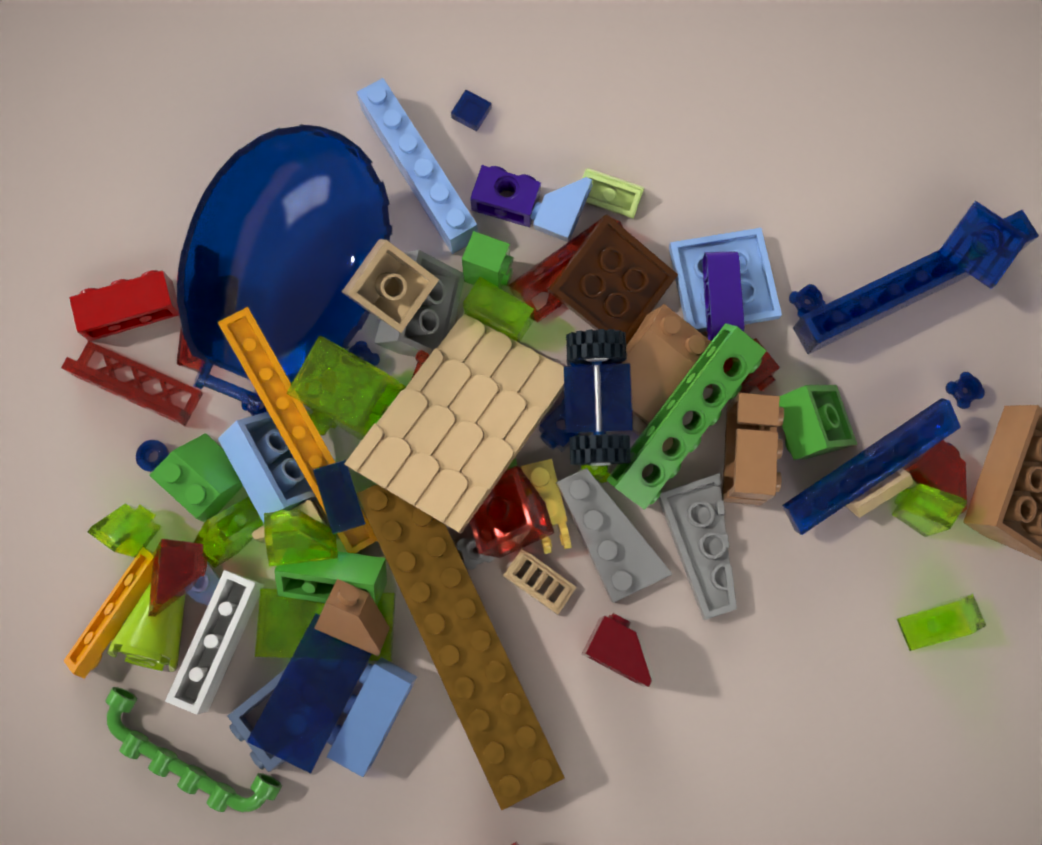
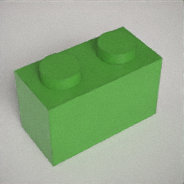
M473 231L462 257L464 282L499 294L503 285H509L514 270L511 268L514 257L510 256V244Z

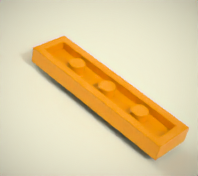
M145 547L141 548L64 659V663L74 675L85 679L88 673L98 666L102 653L110 641L115 638L130 612H132L153 578L159 577L165 562L151 550Z

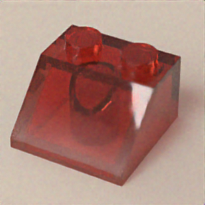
M514 466L505 471L470 520L479 554L502 558L554 534L546 503L519 466Z

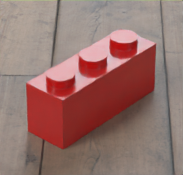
M150 270L144 272L141 277L130 280H115L109 286L99 289H84L78 295L69 297L77 332L88 341L181 315L173 281L163 270Z

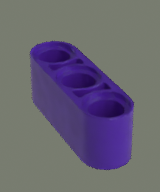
M705 252L702 269L707 337L712 341L725 323L737 326L744 332L743 298L738 252Z

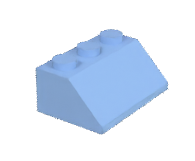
M268 411L236 420L218 438L264 524L307 500L314 501L317 499Z

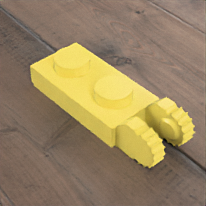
M552 459L520 466L535 530L539 532L544 554L552 553V544L546 528L556 525L559 528L561 545L564 549L572 548L566 525L568 520L561 493L556 484L557 477Z

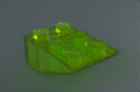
M319 336L288 389L287 394L357 439L362 440L406 386L388 373L323 336Z

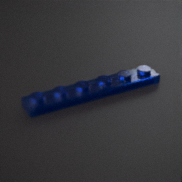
M944 398L939 399L784 503L782 506L794 530L800 535L805 534L960 429L961 426L951 401Z

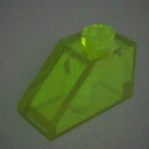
M920 483L909 489L906 488L898 494L894 501L897 507L892 515L922 536L927 537L951 529L968 501L962 497Z
M248 496L206 520L192 546L213 568H216L237 555L253 539V531L265 524Z
M125 503L91 526L87 533L112 551L135 558L142 547H147L162 526L153 520L156 514L142 504H139L136 508Z
M299 509L264 513V536L269 566L338 558L335 531Z
M973 593L897 618L909 651L971 635L987 626Z

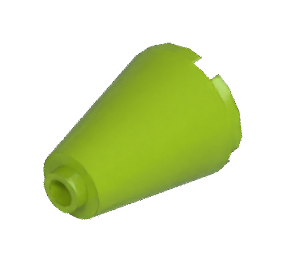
M162 574L161 578H153L111 642L107 652L110 656L116 658L117 653L120 652L126 655L124 662L157 671H163L164 665H168L170 672L176 671L179 661L186 587L181 584V578L171 574Z

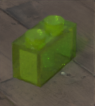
M479 277L463 301L464 314L479 320L481 323L505 334L520 343L534 321V308L482 277Z

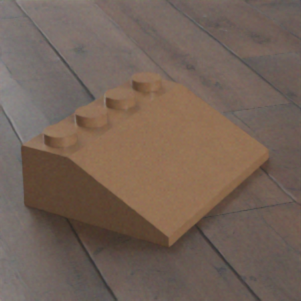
M1039 405L1004 406L963 523L991 540L1042 561V408Z

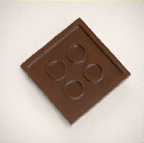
M606 214L601 218L547 291L593 329H613L626 332L627 345L646 315L653 310L678 274Z

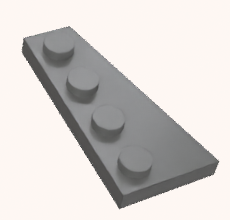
M587 468L556 482L611 602L614 603L672 575L671 571Z
M720 473L662 492L658 498L703 620L737 609L732 566L729 560V541L725 528V509L721 495Z

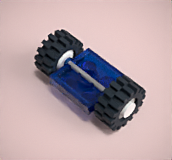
M591 329L576 331V333L571 332L566 335L567 362L590 366L564 367L566 433H593V435L569 438L570 465L605 466L631 463L630 436L606 434V432L634 431L631 364H611L627 360L626 332L613 329H598L594 331Z

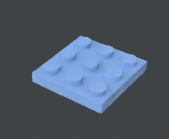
M762 228L670 242L669 252L673 270L678 274L675 279L684 320L699 332L707 331L702 269L705 252H738L744 325L776 320L782 316Z

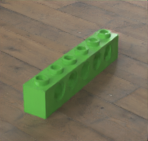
M725 323L630 448L631 463L618 464L606 480L644 510L648 505L655 503L661 495V488L668 479L673 478L679 472L682 466L681 462L687 454L693 452L699 446L702 440L701 436L706 429L719 420L722 408L728 400L738 395L742 388L741 383L748 374L753 373L762 362L761 357L767 350L739 327ZM731 357L733 361L732 368L725 373L723 365ZM712 384V394L707 399H704L703 391L705 387ZM692 411L693 418L691 422L683 425L684 415ZM672 437L673 444L671 448L663 451L662 445L664 441ZM653 464L652 473L647 477H642L644 467Z

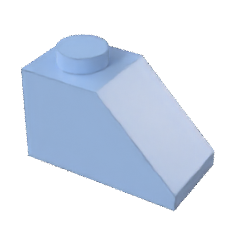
M582 178L546 194L542 203L537 201L531 214L535 230L569 243L592 189V179Z

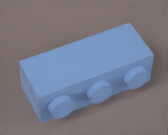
M384 658L379 659L374 665L369 663L359 679V682L364 685L358 696L353 694L344 708L343 713L348 715L342 726L337 724L327 743L332 745L326 757L364 777L374 763L417 676Z

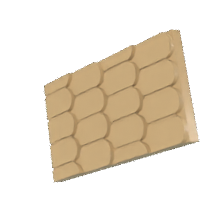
M464 314L463 317L458 319L440 345L432 351L406 388L397 395L376 424L374 423L344 465L455 531L462 533L574 376V373L561 364L542 356L533 349L481 323L479 320Z

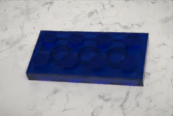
M315 613L247 740L248 743L310 774L372 655L367 651L314 629L320 617L317 613Z

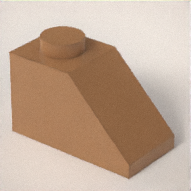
M337 579L314 629L378 656L390 627L369 592Z

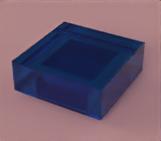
M465 90L451 111V118L477 132L492 109V103Z

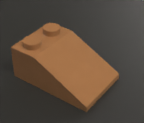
M663 304L646 315L626 347L627 360L615 364L601 389L646 424H649L711 341Z

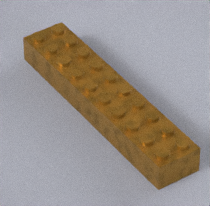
M378 484L356 493L501 811L565 779L446 525Z

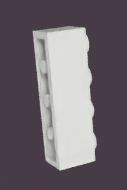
M223 571L165 702L196 715L209 711L264 584L235 572Z

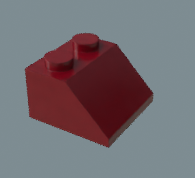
M614 613L609 615V617L604 615L599 618L582 655L640 686L649 687L652 679L637 633L629 628L631 622Z

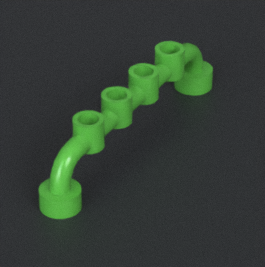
M119 687L111 689L105 699V702L110 706L107 712V726L110 733L123 742L119 751L124 756L138 759L140 754H143L152 760L148 766L152 773L166 777L169 771L181 777L177 786L182 791L194 795L198 789H201L210 795L206 802L207 805L218 812H225L228 806L240 812H251L260 808L266 800H275L282 785L278 780L267 774H257L250 786L254 794L249 798L238 795L231 786L208 777L201 768L195 765H188L178 759V756L173 751L158 747L148 741L149 738L143 733L125 727L121 721L122 712H131L137 697Z

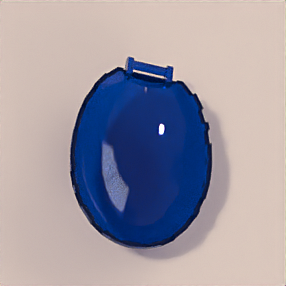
M300 124L299 126L281 129L279 127L256 137L236 151L219 169L205 189L189 223L177 273V307L182 333L191 355L202 360L193 384L194 387L199 389L207 387L248 404V408L257 411L262 401L255 389L252 392L210 375L212 367L215 366L250 381L218 324L219 321L246 307L250 309L293 388L307 384L326 371L327 367L349 348V343L365 324L370 312L343 294L342 291L377 241L383 239L390 242V236L392 235V225H390L388 211L390 202L384 182L380 181L371 165L373 163L372 160L358 145L344 135L321 126Z

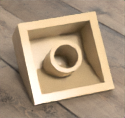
M379 239L342 293L402 333L439 279L388 240Z

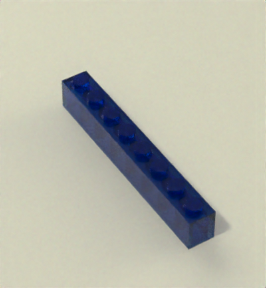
M1023 210L995 222L996 225L1011 234L1002 247L1007 249L1014 237L1022 241L1013 254L1022 251L1039 237ZM989 225L968 235L974 239V242L961 258L959 264L949 257H953L966 237L958 240L948 254L949 257L940 252L942 249L937 250L803 315L793 326V330L809 355L972 275L971 272H974L983 258L991 252H994L996 256L989 266L997 263L1000 257L1002 259L1009 257L1011 254L1001 248V234L997 229ZM995 230L998 235V243L995 249L963 264L978 236ZM975 262L970 269L971 272L962 267Z

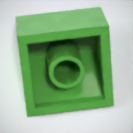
M805 385L780 396L779 407L784 408L782 428L786 436L785 445L793 460L809 459L858 445L837 385Z
M206 433L173 450L149 475L189 513L206 524L243 487L224 449Z

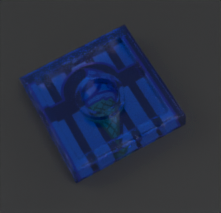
M975 200L937 253L992 289L997 285L1030 236Z

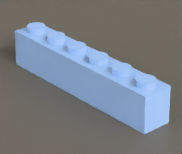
M384 78L357 91L362 112L450 252L454 254L466 247L473 231L478 232L477 223Z

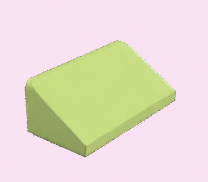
M585 169L583 178L592 179L593 185L586 203L634 219L645 187L593 169Z

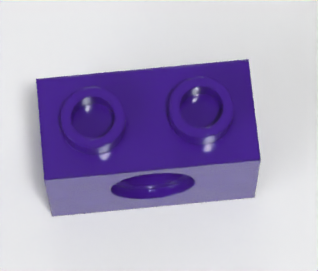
M481 165L470 197L471 210L530 228L532 222L531 214L536 202L540 198L541 182L536 181L530 175L508 173L499 166L487 167ZM503 191H511L514 193L510 197H503L500 195V193Z

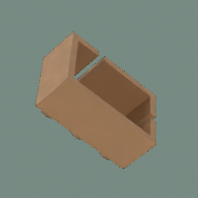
M739 393L727 407L722 501L762 505L767 500L776 496V492L780 491L782 476L781 472H777V459H781L783 441L778 439L777 426L781 427L784 420V408L779 407L780 396Z

